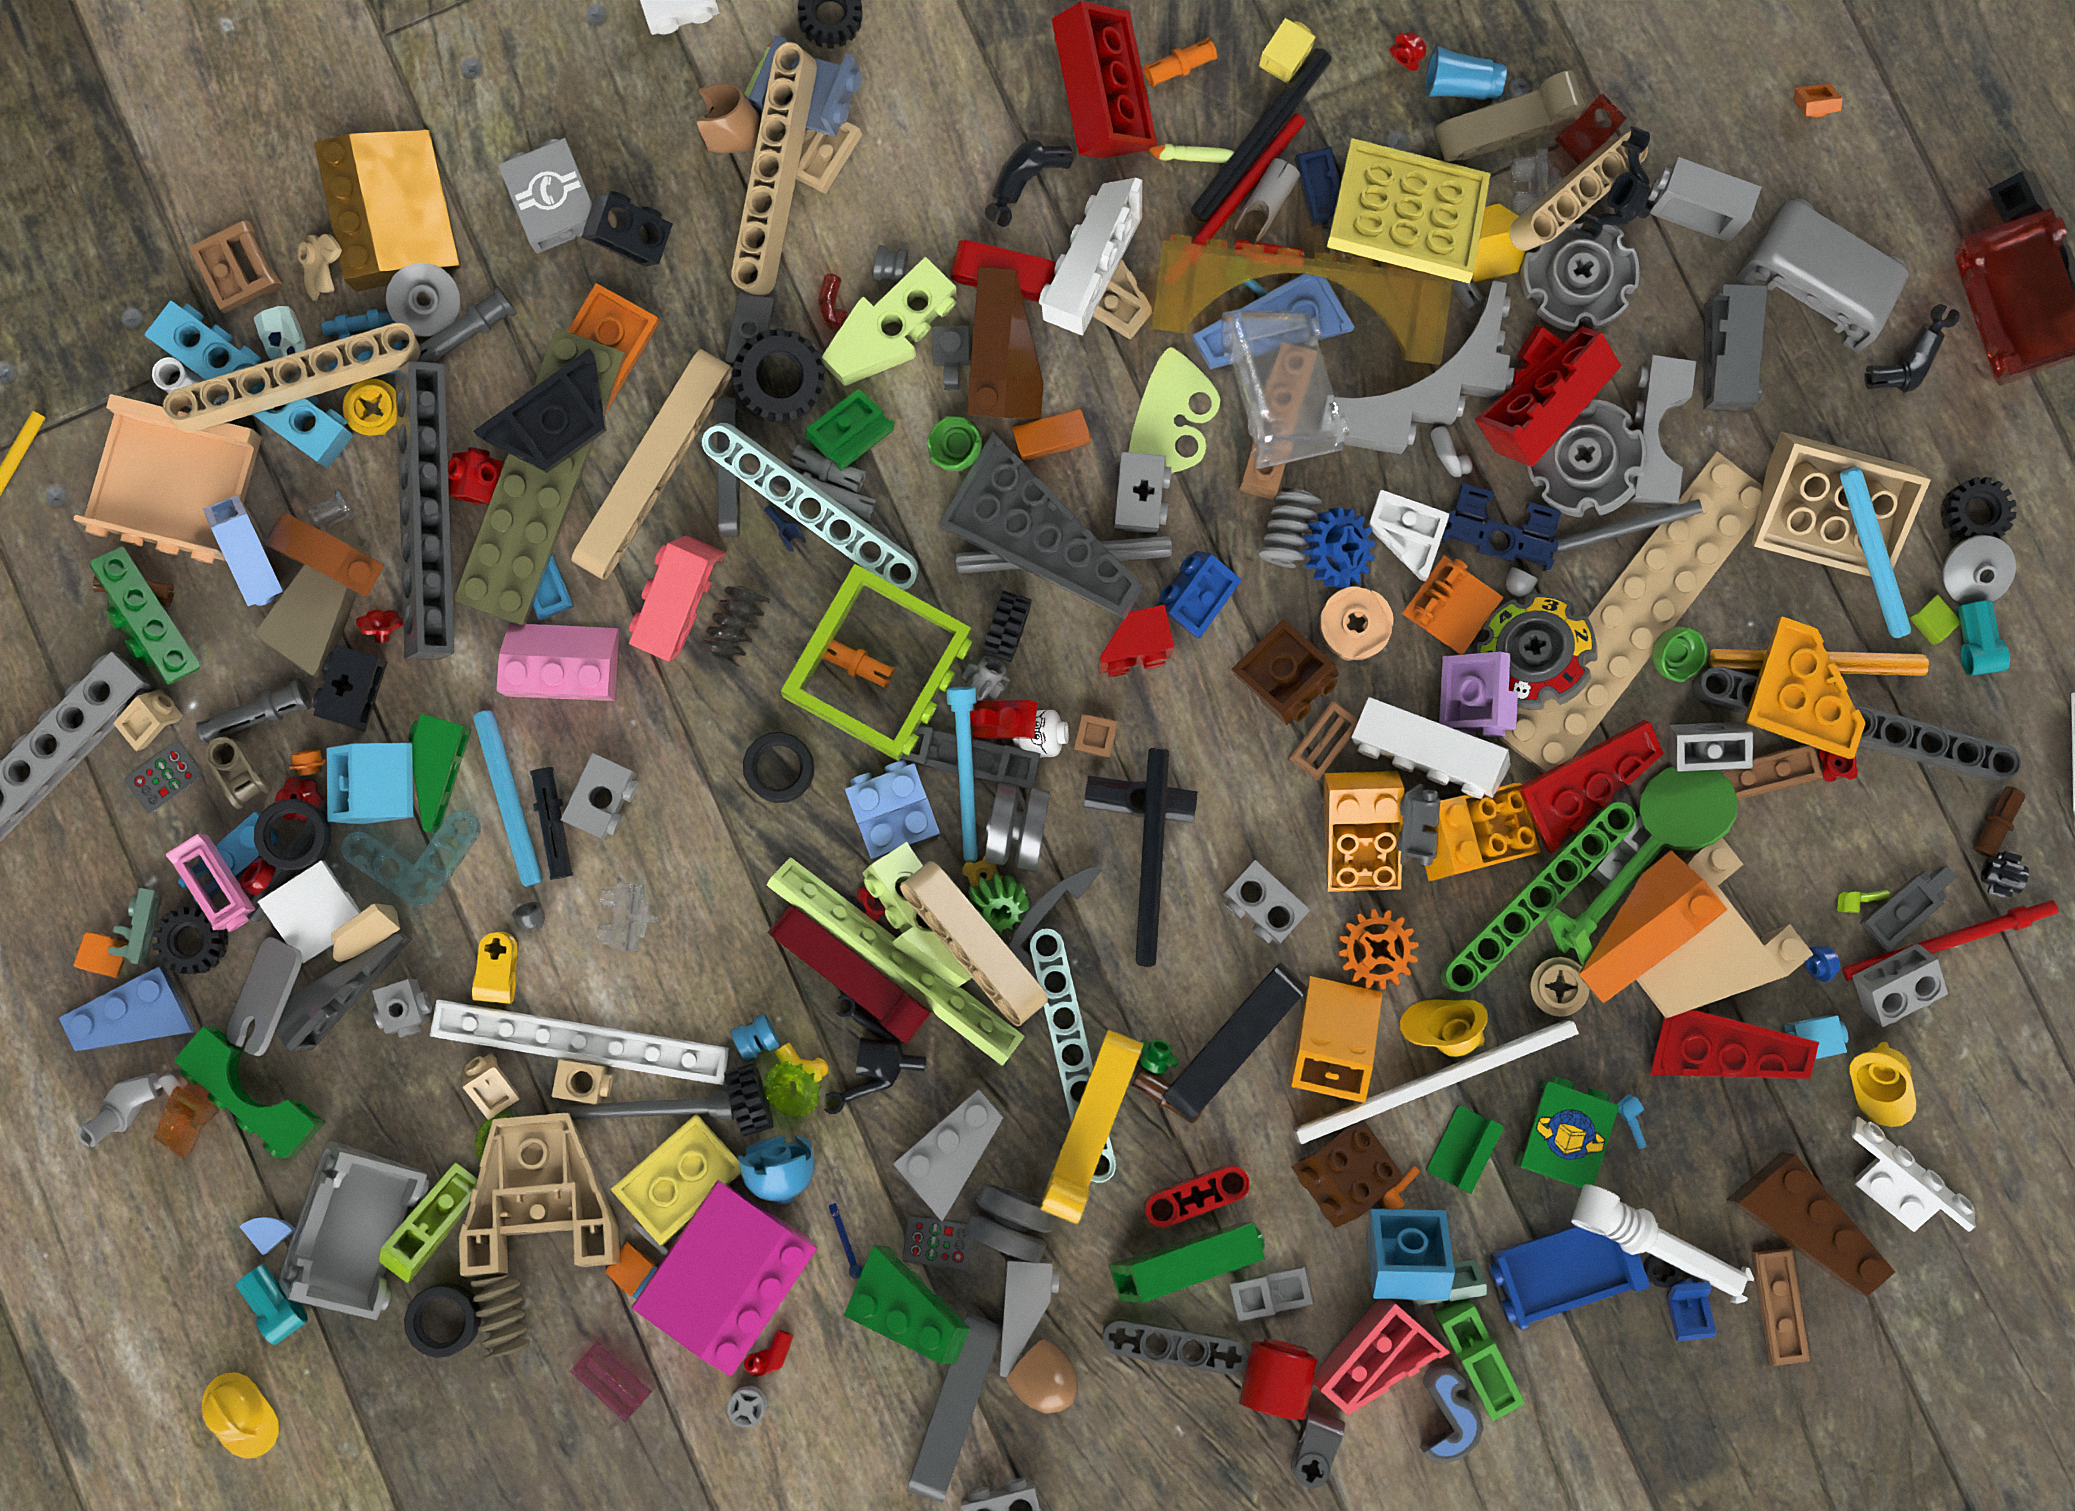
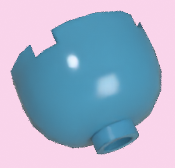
M778 1136L761 1140L745 1148L746 1156L743 1158L739 1155L738 1162L748 1190L753 1195L767 1201H773L775 1204L792 1202L795 1196L799 1195L809 1186L813 1178L815 1158L810 1140L802 1136H795L797 1143H784L785 1137Z

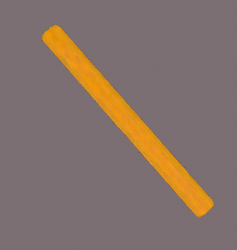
M1712 649L1709 652L1708 665L1710 668L1723 667L1734 671L1760 672L1767 650ZM1827 652L1831 662H1835L1840 674L1924 676L1928 673L1929 659L1924 654Z

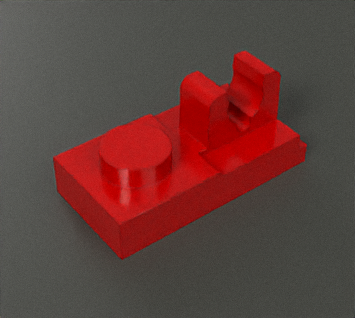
M1031 700L977 701L975 703V710L970 711V724L973 726L972 737L976 739H1034L1037 702Z

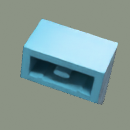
M364 743L327 748V822L363 825L413 817L412 743Z

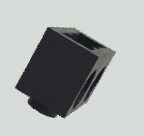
M610 191L608 194L596 196L581 237L641 266L646 267L660 264L673 223L662 219V213L653 208L645 206L639 208L631 204V199L622 193ZM610 211L614 213L617 220L615 228L608 221ZM642 226L646 229L648 233V240L646 243L642 240L640 236V229Z

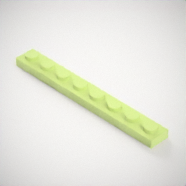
M790 857L770 878L767 883L769 888L1001 1066L1005 1064L1025 1037L960 986L958 988L953 987L892 944L896 937Z

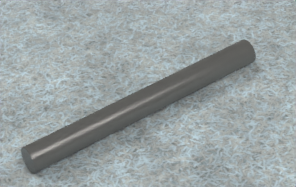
M1697 499L1557 539L1559 543L1557 551L1562 553L1703 513L1700 500Z

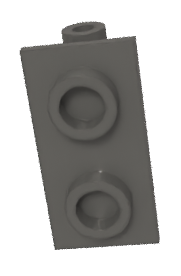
M1419 784L1405 793L1400 803L1403 829L1399 834L1397 847L1401 851V865L1406 864L1413 858H1418L1417 863L1420 865H1431L1433 859L1437 857L1438 832L1425 830V825L1433 827L1439 825L1441 799L1437 797L1436 791L1423 790V784Z

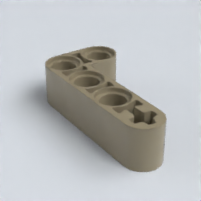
M1567 70L1546 79L1537 91L1448 119L1437 125L1434 131L1445 162L1454 164L1565 128L1579 118L1586 104L1574 71Z

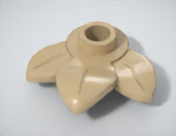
M323 234L320 237L307 235L298 247V259L304 267L306 291L313 301H317L320 292L329 293L335 290L330 276L329 263L334 262L340 256L342 249L338 242L329 234Z

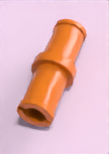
M1209 37L1184 49L1175 48L1171 50V55L1143 66L1146 80L1151 87H1155L1175 76H1187L1190 74L1191 69L1211 60H1216L1217 51Z
M833 639L828 649L836 653L827 650L822 660H827L848 670L847 674L854 678L858 675L881 686L883 689L889 686L891 679L878 674V672L887 677H893L895 673L894 667H890L867 656V651L861 648L856 651Z

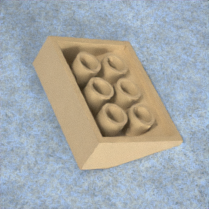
M1780 432L1767 465L1752 545L1871 577L1840 478L1842 471L1851 467H1858L1863 472L1892 569H1894L1931 479L1912 466Z

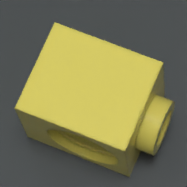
M1285 18L1262 52L1259 67L1288 84L1312 51L1316 36L1312 35L1306 25L1297 21L1291 22Z

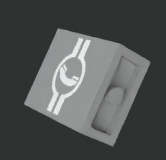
M565 138L561 140H547L536 150L528 153L519 152L512 154L506 158L505 162L498 164L528 241L536 254L582 236L592 207L591 199L573 158V152Z

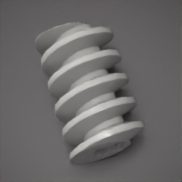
M1282 487L1281 490L1284 492L1278 493L1275 501L1280 506L1273 507L1271 515L1276 520L1269 521L1267 525L1268 530L1273 534H1266L1264 536L1263 542L1268 547L1260 549L1259 556L1261 559L1275 565L1297 568L1293 564L1294 560H1305L1306 555L1297 550L1298 546H1309V543L1301 535L1302 533H1312V530L1306 523V519H1317V513L1309 509L1310 505H1321L1322 500L1301 489Z

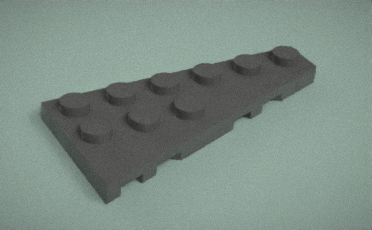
M992 432L979 458L973 464L939 522L940 527L1125 620L1143 590V586L1047 486L1024 465L1014 452Z

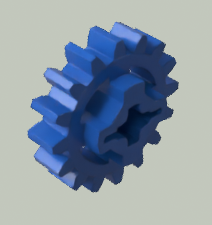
M1331 508L1328 509V512H1319L1317 514L1318 521L1308 523L1312 534L1303 535V539L1309 543V548L1302 550V554L1310 555L1311 559L1305 566L1307 569L1315 568L1316 571L1313 578L1315 580H1324V586L1350 587V584L1360 583L1361 578L1359 574H1368L1370 572L1366 562L1374 561L1375 559L1369 553V548L1376 545L1375 541H1368L1367 537L1372 532V528H1363L1362 525L1365 517L1354 516L1353 509Z

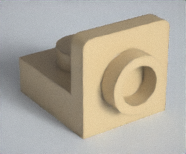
M156 690L138 695L113 724L135 751L145 749L166 725L178 722L183 715L169 696L162 690Z
M493 1053L488 1054L484 1058L482 1056L476 1057L464 1067V1071L461 1073L462 1087L488 1120L520 1100L519 1093L498 1067L497 1059Z

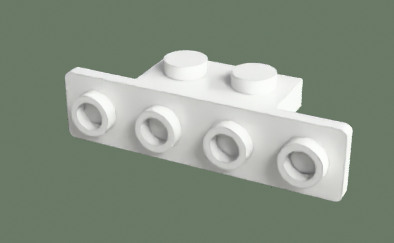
M1859 1116L1852 1121L1851 1136L1877 1157L1855 1177L1856 1186L1913 1232L1939 1209H1942L1969 1232L1976 1227L1975 1208L1964 1195L1959 1193L1956 1195L1948 1189L1937 1173L1930 1169L1926 1171L1915 1162L1913 1155L1902 1146L1896 1147L1886 1139L1884 1132L1873 1122L1867 1123Z

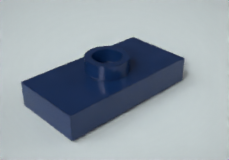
M1331 147L1295 156L1312 227L1326 224L1329 218L1334 216L1340 181Z

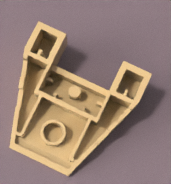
M1721 838L1713 845L1692 850L1681 860L1705 881L1728 910L1636 980L1664 1017L1669 1018L1784 978L1810 958L1813 953L1790 924L1768 932L1759 940L1718 887L1719 884L1744 865L1726 841Z
M570 1113L493 1119L479 1166L481 1169L476 1187L473 1189L469 1201L471 1202L465 1225H462L459 1236L460 1276L478 1277L508 1274L507 1236L573 1230L574 1263L576 1266L590 1267L620 1264L619 1225Z

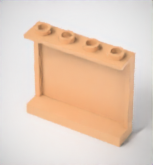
M110 394L106 408L112 411L114 416L84 517L75 515L73 520L85 525V532L95 536L107 538L110 532L121 535L120 541L142 547L143 542L147 541L155 543V549L164 553L178 555V551L183 550L191 552L190 558L204 563L213 564L214 558L226 561L203 508L238 495L243 505L262 436L251 428L226 422L196 432H183L172 423L163 407ZM179 411L177 416H185L189 413Z

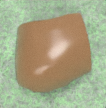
M730 83L712 84L700 88L699 93L707 106V115L698 118L697 125L707 150L727 154L755 149L761 117L743 92L736 85Z
M1045 1339L1039 1340L1020 1359L1006 1378L1011 1390L1022 1402L1045 1414L1061 1412L1074 1403L1078 1390V1377L1073 1363L1061 1349Z

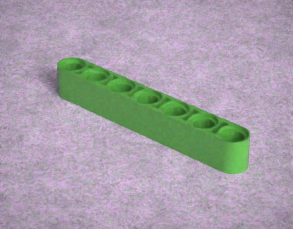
M1616 802L1599 809L1444 964L1440 974L1443 985L1454 992L1470 991L1476 987L1632 831L1636 823V815L1632 807L1626 803ZM1611 810L1617 811L1622 816L1623 823L1619 830L1612 828L1608 823V814ZM1585 836L1592 837L1597 843V850L1592 856L1586 854L1582 849V840ZM1561 861L1567 863L1572 872L1571 877L1566 882L1559 879L1556 874V866ZM1535 887L1543 890L1546 896L1545 903L1540 908L1534 906L1530 900V892ZM1509 913L1515 914L1520 921V927L1514 934L1508 932L1504 927V918ZM1483 939H1488L1494 946V954L1488 960L1483 959L1478 953V944ZM1457 965L1464 966L1468 971V980L1462 986L1455 984L1451 976L1452 970Z

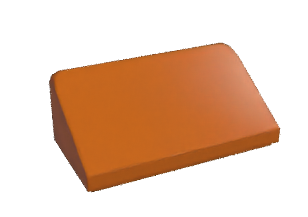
M1081 409L1011 427L1019 458L1022 462L1091 444L1090 433Z

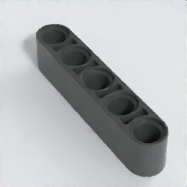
M968 1312L964 1322L971 1328L956 1364H949L907 1488L909 1492L943 1503L1003 1326Z

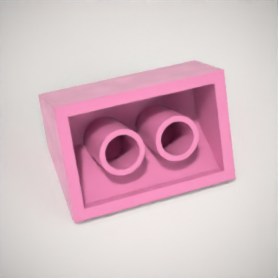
M509 623L499 653L497 692L509 697L615 701L620 629L526 624L523 627L515 623Z

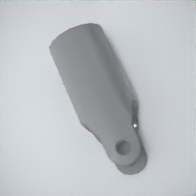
M1274 158L1235 223L1234 229L1237 230L1247 213L1252 210L1262 212L1267 217V221L1258 234L1256 242L1267 232L1300 177V172L1293 165L1288 163L1286 166L1287 162L1279 158Z

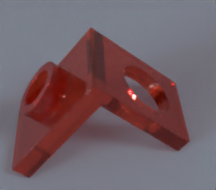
M1602 93L1579 119L1560 132L1554 140L1577 164H1580L1606 143L1627 118ZM1597 109H1604L1610 114L1612 119L1610 127H1603L1596 121L1595 113Z

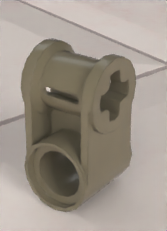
M219 737L208 744L206 748L207 762L220 781L226 797L236 809L243 808L245 806L244 802L261 792L266 794L272 790L268 778L257 765L248 747L243 742L232 738ZM231 745L234 749V758L230 763L225 764L222 761L221 753L226 746Z

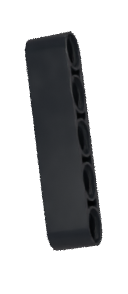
M1280 962L1167 1088L1162 1097L1191 1122L1302 997L1308 986Z

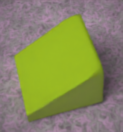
M1938 594L1909 617L1932 646L1942 642L1960 624L1959 618Z

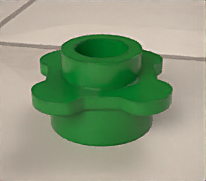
M1154 1039L1151 1042L1146 1040L1139 1041L1143 1043L1140 1063L1147 1070L1154 1073H1164L1168 1070L1169 1066L1176 1067L1178 1065L1179 1059L1172 1054V1047L1169 1043L1159 1039Z

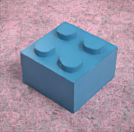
M1371 1209L1366 1242L1373 1299L1449 1300L1455 1269L1446 1210Z

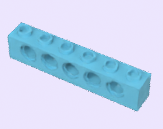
M170 301L144 334L204 380L258 365L262 359L245 345L240 350L231 345L230 342L233 337L216 324L209 329L201 323L205 316L187 303L181 308L173 301ZM195 334H200L198 344L189 347L190 338ZM223 355H229L228 363L222 368H217L219 358ZM287 377L286 382L289 383L291 379ZM256 384L251 388L250 394L260 393L264 389L265 384ZM314 396L287 403L282 409L277 411L271 408L252 414L326 469L330 467L354 436L344 427L348 421L331 408L326 413L317 408L316 404L319 400ZM315 417L316 423L313 429L303 432L302 426L305 420Z

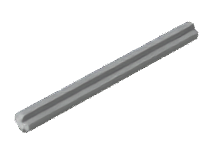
M1168 536L1100 541L1118 561L1169 557L1172 554V543ZM988 551L957 553L955 557L956 570L960 574L1022 569Z

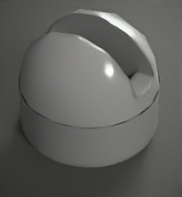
M1511 567L1506 577V587L1512 595L1521 597L1529 594L1534 589L1538 579L1522 570Z

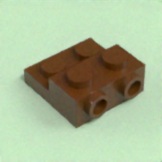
M1284 619L1231 669L1233 674L1260 698L1261 703L1286 725L1292 720L1299 722L1305 718L1311 709L1309 703L1319 694L1321 696L1328 695L1337 684L1336 677L1339 675L1335 663Z

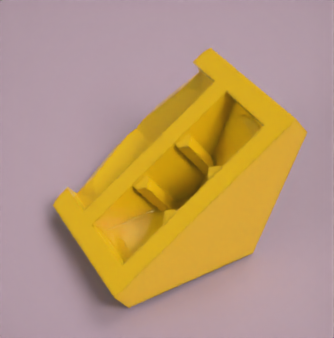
M1499 203L1487 206L1484 210L1475 268L1472 276L1475 284L1517 273L1526 252L1516 248L1510 239V226L1519 216Z

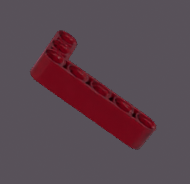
M788 904L767 933L877 1017L884 1028L904 1043H911L933 1015L925 1006L792 904Z

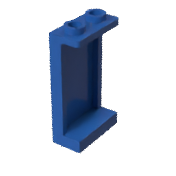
M1577 1225L1490 1253L1493 1263L1489 1264L1491 1277L1496 1286H1502L1506 1298L1501 1301L1504 1315L1508 1323L1514 1322V1325L1521 1330L1528 1328L1529 1323L1628 1290L1638 1292L1650 1288L1639 1253L1631 1255L1622 1250L1620 1243L1604 1235L1585 1230Z

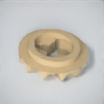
M1565 957L1544 960L1543 963L1533 970V976L1529 984L1532 1000L1543 1012L1553 1016H1568L1576 1013L1584 1006L1590 992V988L1578 975L1582 967L1577 962ZM1560 970L1562 983L1574 986V989L1563 991L1558 1003L1556 991L1545 988V984L1556 982Z

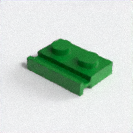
M857 389L805 429V437L829 460L832 459L837 464V468L842 471L893 432L895 422L892 419L889 421L884 416V412L866 394Z

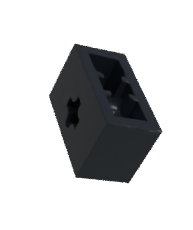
M336 645L334 652L328 654L324 664L326 677L322 688L319 687L315 692L312 703L315 709L313 715L330 722L366 731L388 662L376 656ZM343 684L353 685L351 691L344 692L341 690Z

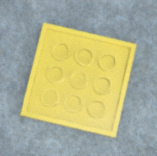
M1351 138L1327 247L1470 283L1475 268L1491 173Z

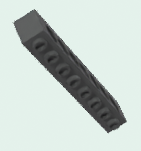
M408 361L395 372L404 659L442 660L454 654L444 364Z

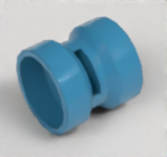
M765 1013L755 1017L753 1022L747 1026L739 1025L730 1030L736 1047L746 1063L757 1058L758 1053L763 1050L771 1051L780 1047L776 1032Z

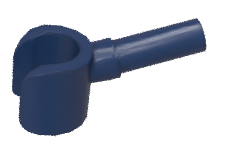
M771 505L764 509V512L779 529V536L788 551H794L790 544L793 538H800L803 543L806 542L796 523L784 521Z

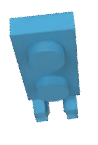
M258 812L252 813L215 846L236 879L243 875L245 869L255 859L261 857L254 843V827L260 815ZM271 829V841L275 847L282 839ZM201 858L198 860L200 863L191 867L198 880L207 872L212 876L214 881L204 886L205 891L212 898L222 889ZM180 877L178 883L183 889H186L187 885L182 877ZM193 897L194 902L199 906L198 902Z

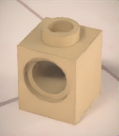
M559 1059L552 1097L591 1104L603 1103V1097H609L612 1088L613 1076L608 1074L609 1066ZM582 1071L589 1073L593 1079L592 1088L587 1093L580 1091L576 1086V1078Z

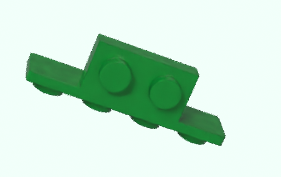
M119 547L91 560L90 568L108 594V608L105 610L107 619L115 630L121 628L127 638L125 645L131 656L135 660L140 658L146 668L154 665L167 684H171L199 670L200 663L123 547Z

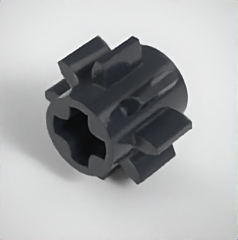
M2004 851V853L1998 852L1997 857L1989 856L1985 860L1981 870V881L1990 884L1987 893L2005 898L2006 896L2012 897L2013 892L2020 893L2023 891L2028 881L2029 868L2020 865L2021 855Z

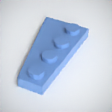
M1317 266L1193 335L1192 339L1209 369H1214L1277 352L1281 343L1296 347L1351 332L1355 327L1320 267Z

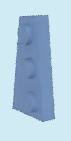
M159 966L59 1017L74 1051L196 1032L163 966Z

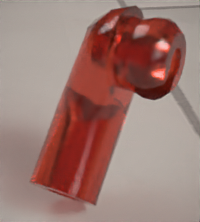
M826 274L824 276L818 303L823 323L830 329L833 327L840 329L847 319V312L844 309H836V299L841 285V278L834 274Z

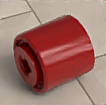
M1267 1338L1263 1341H1253L1250 1346L1239 1404L1273 1416L1304 1420L1318 1362L1317 1357L1308 1353V1349L1292 1343Z

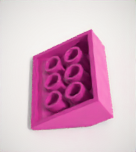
M717 1179L631 1307L700 1359L732 1377L817 1248L808 1235Z

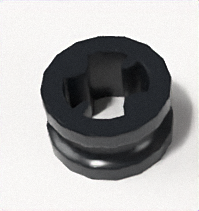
M1650 1254L1643 1264L1648 1281L1661 1288L1673 1286L1679 1280L1681 1269L1667 1262L1665 1266L1670 1267L1669 1275L1663 1274L1661 1280H1657L1656 1278L1659 1274L1653 1272L1654 1265H1661L1662 1259Z

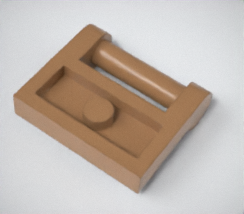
M250 221L236 223L188 247L219 310L224 314L263 294L276 292L282 287L277 274H272L254 238L256 232ZM237 241L241 242L259 278L249 283L231 247V244Z

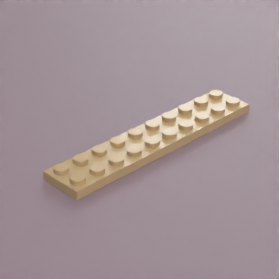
M1718 451L1715 452L1680 496L1679 503L1677 504L1699 499L1703 513L1658 525L1587 616L1595 633L1598 659L1586 664L1592 676L1586 687L1577 696L1562 705H1559L1554 699H1549L1544 703L1542 710L1517 708L1516 730H1506L1505 737L1499 739L1543 773L1573 758L1651 657L1653 645L1662 632L1675 626L1757 520L1763 486Z

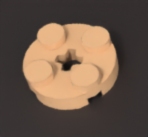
M1347 587L1336 592L1326 602L1319 616L1320 634L1329 650L1340 658L1348 661L1365 660L1379 653L1387 645L1392 633L1393 613L1388 602L1379 593L1360 587ZM1354 614L1356 618L1363 617L1366 622L1362 625L1363 632L1357 633L1356 630L1350 631L1348 629L1349 615Z

